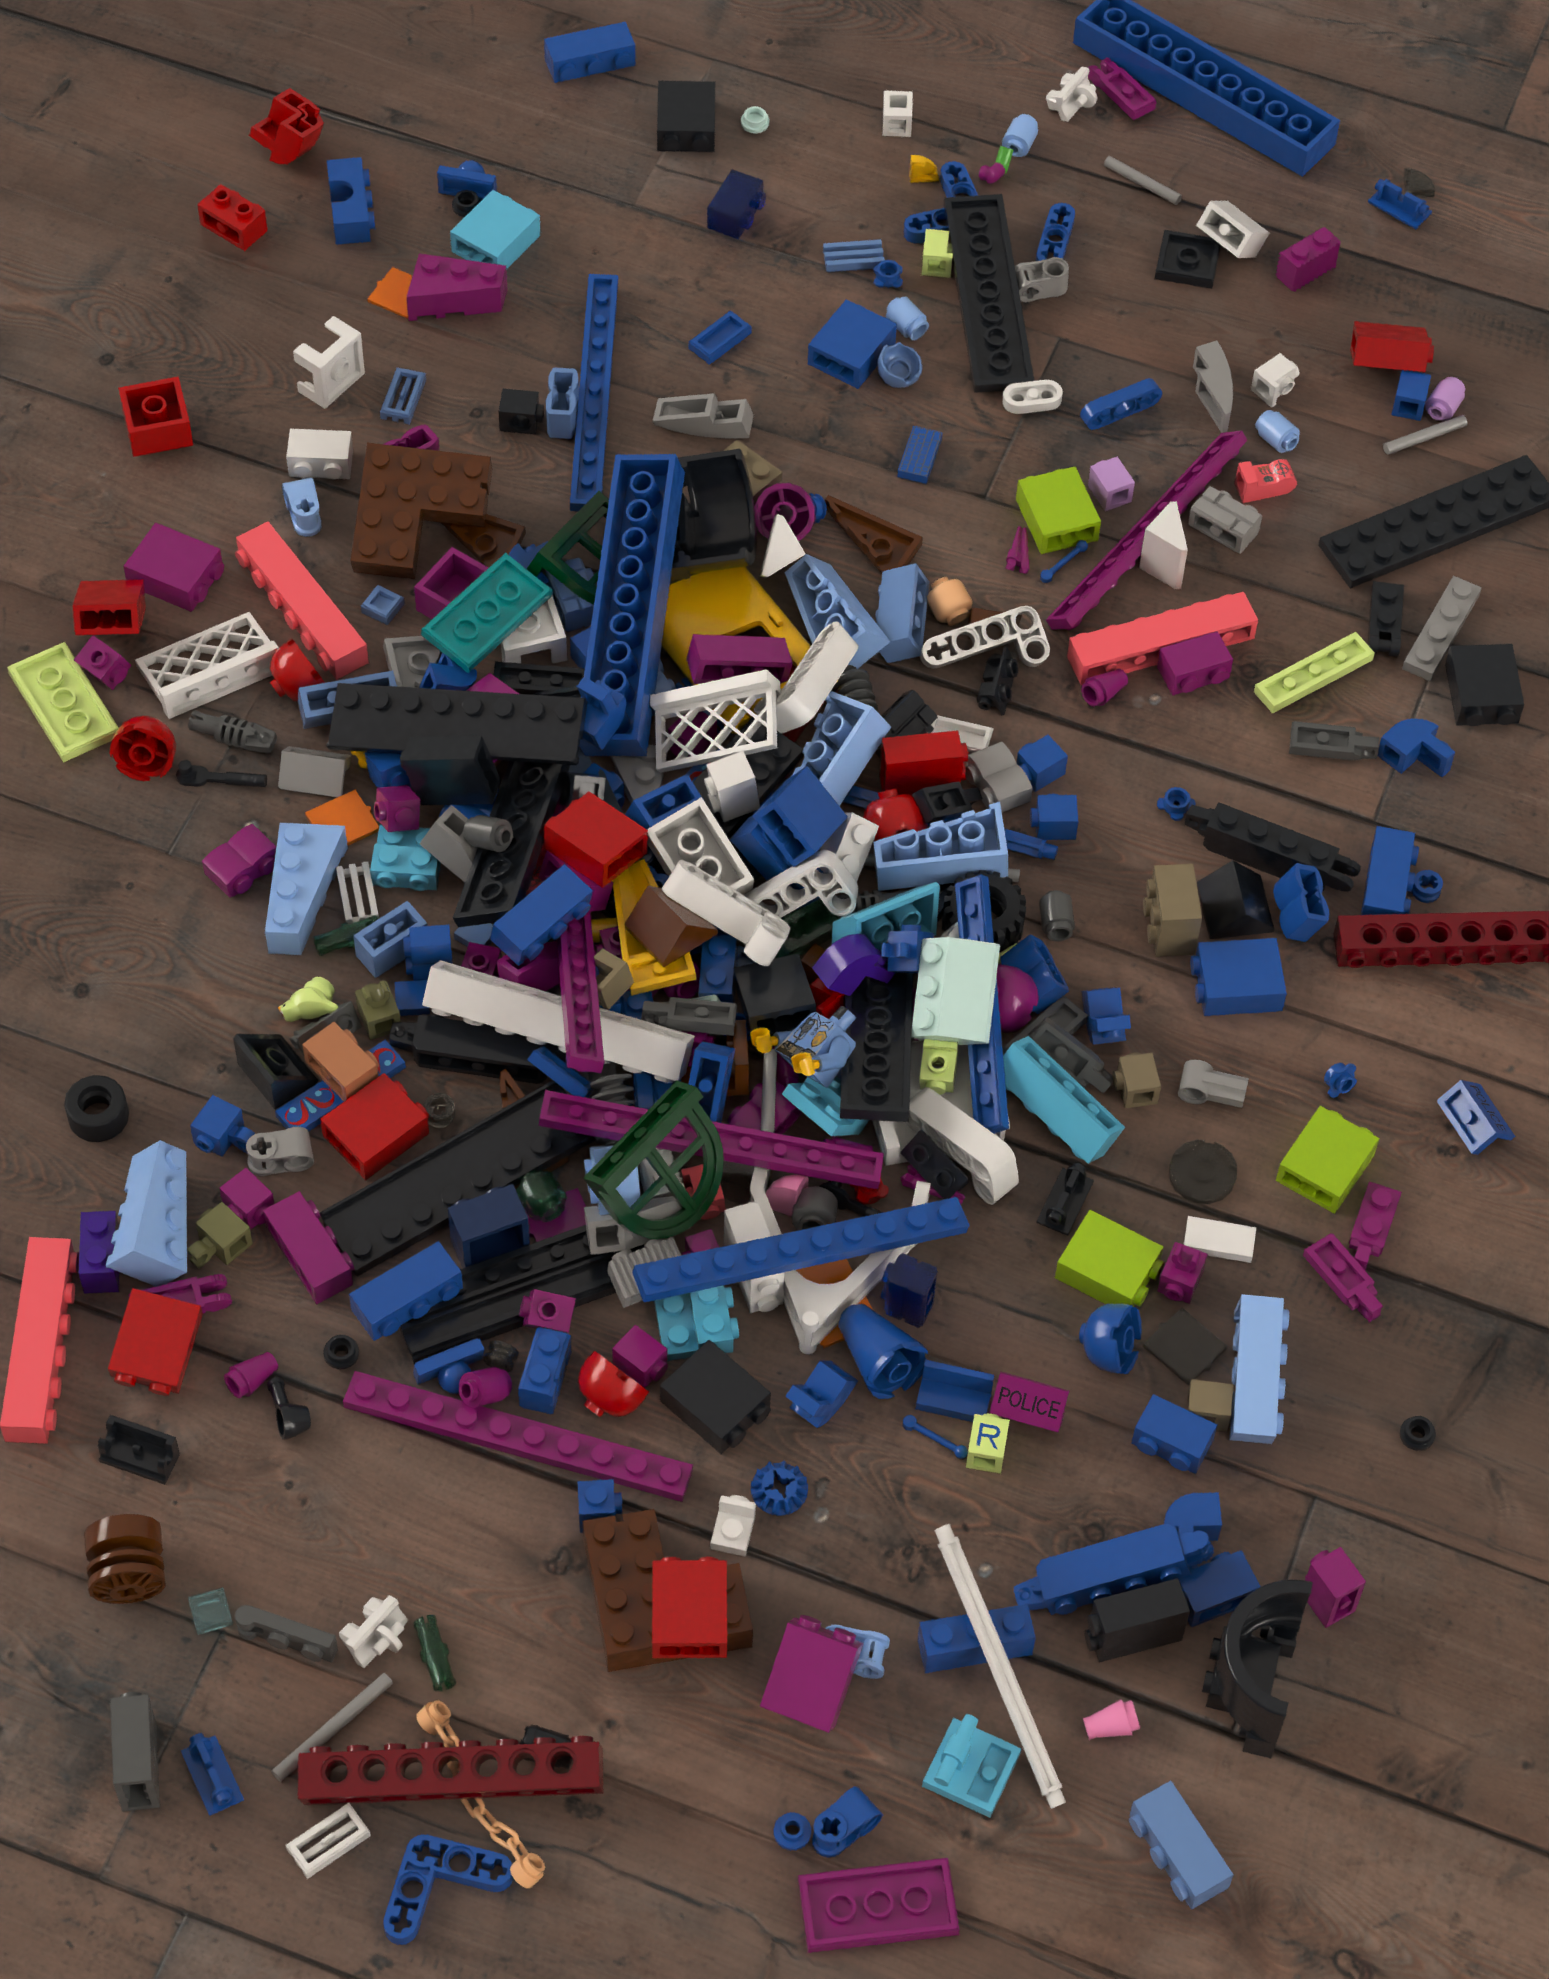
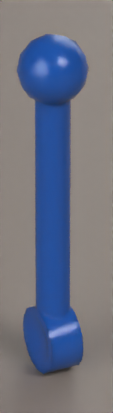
M1084 540L1078 541L1076 548L1050 570H1043L1041 572L1040 580L1043 583L1051 582L1053 574L1079 552H1085L1088 549V543Z
M907 1415L903 1418L904 1429L920 1432L953 1451L959 1459L967 1457L968 1449L964 1445L957 1446L917 1423V1419L913 1415Z

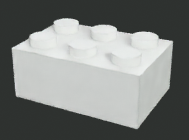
M702 797L647 829V844L668 876L671 875L680 860H684L742 895L753 889L754 878Z

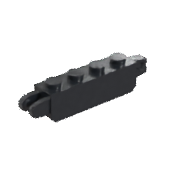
M1218 802L1215 809L1191 805L1186 815L1185 825L1198 831V834L1204 837L1203 845L1208 851L1278 878L1286 874L1296 863L1317 868L1323 881V891L1328 886L1336 890L1348 892L1352 890L1354 881L1348 876H1358L1361 870V866L1357 861L1340 855V848L1220 802Z
M419 1015L417 1022H393L389 1038L392 1047L413 1052L414 1061L422 1068L499 1079L501 1076L500 1072L506 1069L514 1081L539 1084L546 1080L547 1075L527 1060L534 1050L546 1047L567 1064L566 1053L560 1051L557 1045L547 1042L545 1045L534 1044L527 1041V1036L517 1033L514 1035H504L496 1032L495 1027L487 1024L476 1026L460 1020L446 1019L440 1015Z

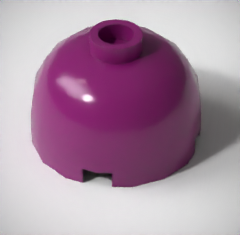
M777 483L766 488L758 497L754 506L758 531L768 540L774 517L777 514L784 516L798 541L803 539L812 530L816 519L815 505L810 494L802 487L793 483Z
M1000 964L997 968V987L1001 1032L1009 1033L1019 1030L1032 1018L1029 1014L1032 1012L1033 1006L1037 1007L1039 1000L1038 989L1032 977L1021 969Z

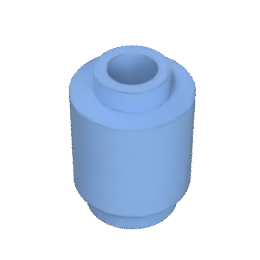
M1021 114L1014 118L1002 139V146L1013 149L1012 156L1023 157L1027 155L1038 134L1037 121L1027 114Z
M897 297L888 304L886 318L897 323V330L905 338L909 337L911 340H917L928 330L929 323L926 321L927 317L908 297Z
M1267 410L1257 419L1255 428L1258 430V435L1279 453L1291 451L1297 446L1300 430L1282 414Z

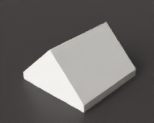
M1176 501L1170 502L1145 529L1139 568L1170 587L1181 589L1188 549Z
M777 514L774 517L759 577L767 578L805 555L800 543L782 515Z

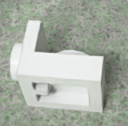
M739 1495L720 1497L719 1512L710 1542V1549L746 1556L755 1521L756 1504L754 1502H750L747 1498Z

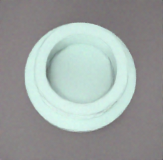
M749 107L741 117V126L747 132L761 133L769 127V116L761 107Z

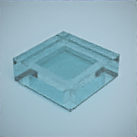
M224 1587L188 1597L198 1635L233 1625Z

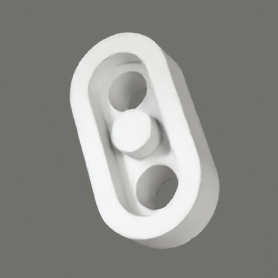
M1052 380L1013 383L1004 389L1002 403L1007 411L1014 414L1054 410L1062 402L1063 390L1057 382Z

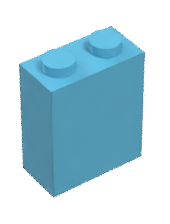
M492 190L450 231L451 252L465 260L506 265L507 269L541 236L540 215L534 210L513 201L510 197Z

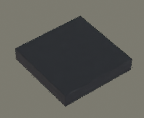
M1164 230L1155 279L1212 289L1221 245L1211 237Z

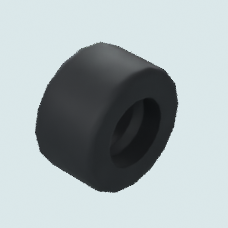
M101 1075L88 1076L74 1083L66 1093L64 1107L71 1130L79 1138L88 1142H103L117 1136L126 1126L129 1109L124 1090L116 1080ZM95 1103L110 1105L107 1110L96 1115L84 1112L87 1107Z

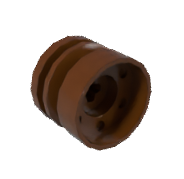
M121 1514L97 1520L87 1527L84 1532L86 1557L87 1561L90 1562L87 1566V1575L89 1578L88 1591L91 1597L97 1601L109 1604H128L153 1598L163 1591L166 1586L164 1561L160 1556L163 1551L160 1522L152 1517L141 1514Z

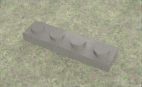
M1456 576L1452 577L1404 660L1403 670L1431 682L1479 598L1482 587Z

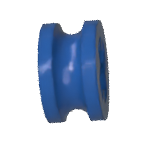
M1423 870L1417 873L1412 889L1413 896L1424 903L1436 901L1443 887L1441 876L1432 870ZM1428 884H1431V885L1433 886V888H1431V887H1427L1426 889L1422 888V885H1423V886H1427Z

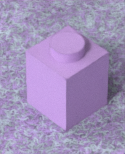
M1118 456L1109 460L1099 461L1090 467L1088 487L1104 511L1132 502L1135 482Z

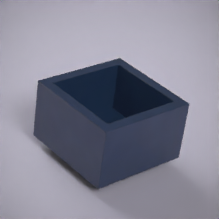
M513 1184L506 1187L492 1188L484 1195L473 1199H462L453 1206L448 1207L450 1239L462 1268L530 1245L528 1216Z

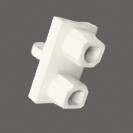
M1081 67L1075 74L1066 73L1061 78V90H1051L1046 95L1049 109L1059 111L1061 121L1068 122L1082 106L1091 108L1097 102L1096 87L1090 84L1088 80L1089 68Z
M390 1595L384 1601L372 1597L364 1605L362 1611L366 1621L360 1627L354 1623H348L339 1632V1637L343 1644L349 1649L355 1662L363 1668L376 1655L380 1656L387 1648L397 1653L403 1646L398 1635L404 1630L403 1626L408 1622V1619L400 1610L397 1599Z

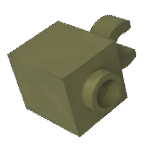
M383 980L378 984L371 983L355 991L357 1010L370 1040L390 1034L393 1022H401L400 1012L387 981Z
M221 1202L216 1207L207 1209L196 1222L199 1240L193 1243L187 1249V1252L191 1255L189 1261L198 1269L203 1267L214 1254L223 1263L228 1265L253 1244L250 1227Z

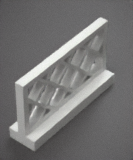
M247 612L135 659L137 668L162 703L164 713L168 719H171L272 676L270 661L279 647L274 640H269L251 613ZM245 625L250 627L248 634L234 633L236 629ZM212 639L222 640L219 647L206 645V643ZM230 641L242 643L239 650L227 648ZM250 644L260 645L257 648L247 651ZM184 651L193 652L190 659L177 656ZM201 653L214 655L211 662L198 660ZM222 656L231 657V659L219 663ZM155 663L164 664L161 671L148 669V666ZM172 665L185 667L182 674L169 672ZM193 668L202 669V671L190 675ZM164 681L174 682L161 688Z
M766 669L650 695V707L655 710L656 770L663 773L714 762L741 751L748 755L776 749V694H780V681ZM766 697V706L758 716L749 710L757 699ZM737 704L740 708L729 722L720 716L728 705ZM707 710L711 714L700 728L691 723L700 711ZM748 713L755 720L743 734L735 727L744 715ZM678 716L682 719L671 734H668L665 729V719ZM719 719L726 726L713 740L706 733L715 721ZM762 724L767 728V740L754 743L750 738ZM689 725L697 732L684 746L677 739ZM733 730L740 736V739L732 748L725 749L721 744ZM703 737L711 742L703 754L695 755L691 752ZM674 743L682 748L674 760L666 761V753Z

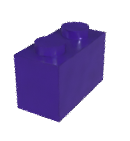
M116 1211L81 1212L79 1277L84 1294L119 1292L120 1272L106 1267L107 1258L113 1254L115 1246L111 1243L113 1233L119 1229Z

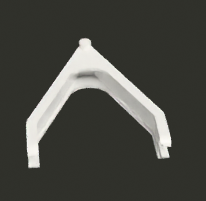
M754 1167L750 1184L751 1197L749 1203L758 1200L771 1236L780 1235L782 1233L766 1195L771 1169ZM917 1181L912 1206L928 1203L931 1183ZM917 1244L871 1253L845 1280L834 1284L815 1283L805 1279L796 1270L785 1272L783 1301L798 1338L800 1351L804 1354L814 1353L817 1345L839 1324L841 1313L848 1306L857 1305Z

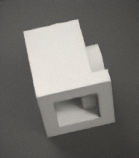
M884 91L882 136L911 137L913 92Z
M1279 353L1254 370L1251 391L1272 408L1276 405L1277 397L1288 394L1294 387V380L1299 376L1297 365Z

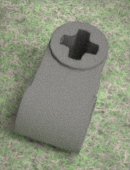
M1052 257L1035 262H1023L1015 266L1020 300L1022 302L1059 297L1065 294L1068 289L1069 265L1062 258Z
M291 1127L280 1131L257 1133L251 1136L246 1143L248 1168L257 1176L300 1172L309 1169L314 1164L309 1131L303 1127ZM262 1162L266 1163V1167H262Z

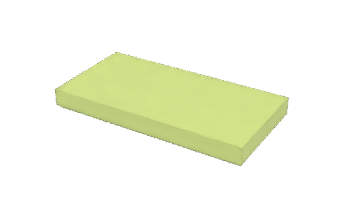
M65 642L7 667L9 675L63 763L111 742L119 728L80 665L74 661L75 657Z

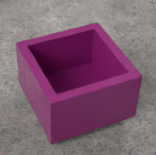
M451 547L414 586L416 610L433 619L483 574L488 567Z

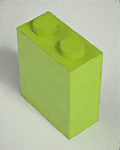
M1076 466L1057 469L1053 472L1028 476L1018 480L1016 501L1040 554L1074 547L1080 540H1084L1087 543L1098 541L1101 520Z
M1319 1106L1280 1163L1276 1181L1335 1214L1374 1157L1380 1138L1374 1136L1367 1128L1358 1127L1347 1121L1338 1112Z
M1089 1210L1057 1262L1055 1279L1104 1304L1122 1303L1133 1305L1132 1307L1135 1305L1140 1307L1149 1291V1288L1146 1287L1151 1278L1157 1280L1164 1267L1165 1262L1161 1260L1163 1246Z

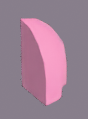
M791 1174L775 1180L766 1190L772 1210L792 1216L793 1206L796 1204L802 1189L808 1187V1176Z

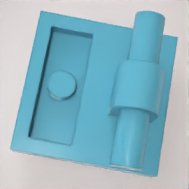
M965 1714L962 1721L953 1718L923 1780L922 1787L991 1818L1021 1754L1022 1748L976 1728L978 1719L970 1714Z

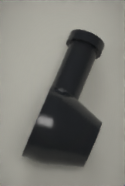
M275 1377L267 1382V1388L271 1392L275 1404L276 1421L282 1440L290 1439L311 1428L310 1413L307 1406L289 1403L284 1389L285 1383L283 1378Z

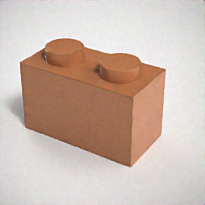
M332 1022L302 1044L305 1062L343 1101H346L379 1077L377 1069L379 1063L375 1056L368 1050L364 1052L358 1046L354 1035L348 1029L342 1030L335 1022Z

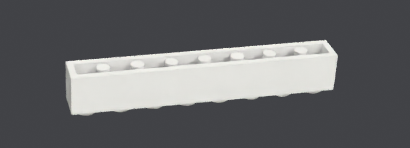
M441 960L431 966L422 1005L432 1008L431 1011L441 1016H451V1014L463 1017L465 1023L481 1026L487 1024L495 1027L496 1032L504 1035H514L517 1033L527 1036V1041L534 1044L545 1045L547 1042L557 1045L560 1051L566 1053L561 996ZM599 1008L604 1064L614 1062L623 1065L622 1069L631 1073H642L644 1071L654 1074L656 1080L665 1083L679 1081L686 1074L695 1038L694 1035Z

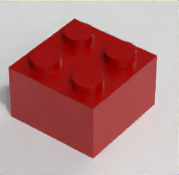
M179 376L118 388L133 457L193 446L190 421Z

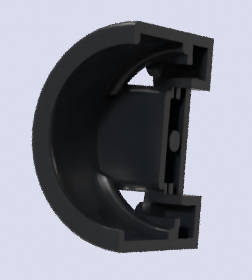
M741 449L678 457L685 472L683 488L687 486L691 503H688L684 493H682L670 581L689 579L690 574L752 565L757 549L756 516L749 473Z
M1282 1580L1266 1584L1254 1590L1235 1608L1227 1626H1224L1221 1639L1213 1638L1209 1659L1216 1660L1214 1671H1206L1202 1692L1208 1694L1206 1707L1229 1712L1240 1725L1238 1737L1245 1738L1242 1752L1272 1758L1288 1708V1702L1271 1696L1279 1655L1288 1658L1293 1656L1297 1642V1632L1299 1633L1303 1613L1312 1590L1313 1582ZM1260 1628L1259 1637L1251 1634L1253 1631Z

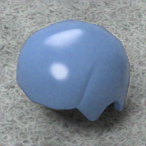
M901 342L892 346L885 345L877 361L878 375L884 383L895 388H905L917 382L923 369L919 354L913 348L903 345Z

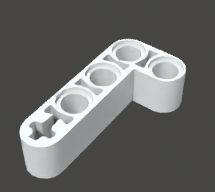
M1020 606L928 639L922 646L920 659L926 667L935 669L1014 642L1021 662L1029 667H1037L1049 656L1050 647L1036 610L1029 606ZM1019 614L1029 616L1032 623L1031 628L1025 630L1019 628L1016 624V616ZM992 624L999 626L1002 630V637L998 640L989 638L986 634L987 626ZM960 635L969 636L973 642L972 648L969 650L960 649L956 642L957 637ZM949 639L950 650L942 652L939 660H936L934 656H928L927 653L931 650V646L934 645L936 650L945 648L948 644L946 640ZM1037 644L1042 649L1041 658H1030L1026 652L1027 645Z
M839 622L829 624L820 632L785 686L780 689V694H776L777 731L781 734L805 725L815 716L857 652L858 644ZM766 697L762 698L755 706L754 712L757 715L766 706Z
M821 850L795 867H790L744 894V896L780 918L818 896L832 914L846 916L851 914L856 907L858 885L834 852ZM826 867L829 870H831V872L828 874L820 873L817 870V868ZM798 883L804 888L796 890L790 887L789 884ZM845 893L849 898L840 899L835 894ZM771 899L776 904L773 906L766 905L762 900Z
M680 860L662 887V891L669 898L746 944L744 948L745 954L760 965L770 966L788 937L790 926L784 920L687 861Z
M925 1087L910 1099L909 1122L905 1123L916 1133L922 1129L946 1155L970 1171L974 1188L986 1203L993 1205L1019 1184L1015 1155L1009 1145L929 1087Z

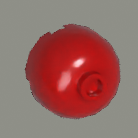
M292 638L274 653L270 661V671L274 677L270 684L280 697L286 694L290 699L298 702V690L300 687L325 683Z
M147 715L136 716L123 722L115 732L109 753L111 757L113 755L114 760L117 762L116 768L121 773L131 779L150 781L149 776L157 777L160 775L161 778L171 769L175 758L176 742L172 731L161 720Z
M897 788L878 792L879 799L870 802L863 815V818L879 826L873 842L912 829L918 832L928 828V823L925 822L914 797L910 794H898Z
M593 1351L586 1359L579 1372V1390L587 1398L584 1406L599 1417L604 1412L613 1417L626 1416L634 1412L649 1394L648 1390L596 1351Z

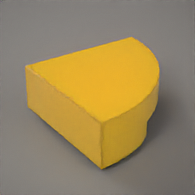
M911 155L910 183L939 181L938 169L933 161L924 156Z

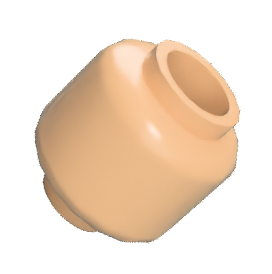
M943 577L931 585L932 590L927 595V603L937 621L952 626L969 617V610L972 608L973 601L960 580H949L947 577Z

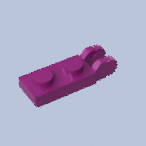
M1105 58L1101 61L1102 71L1095 65L1088 67V78L1111 98L1132 120L1156 109V99L1111 59Z
M214 1274L213 1276L210 1275L198 1279L196 1276L142 1290L200 1305L203 1313H206V1311H219L232 1304L231 1295L224 1292L205 1297L201 1295V1292L212 1293L225 1288L228 1283L223 1274Z

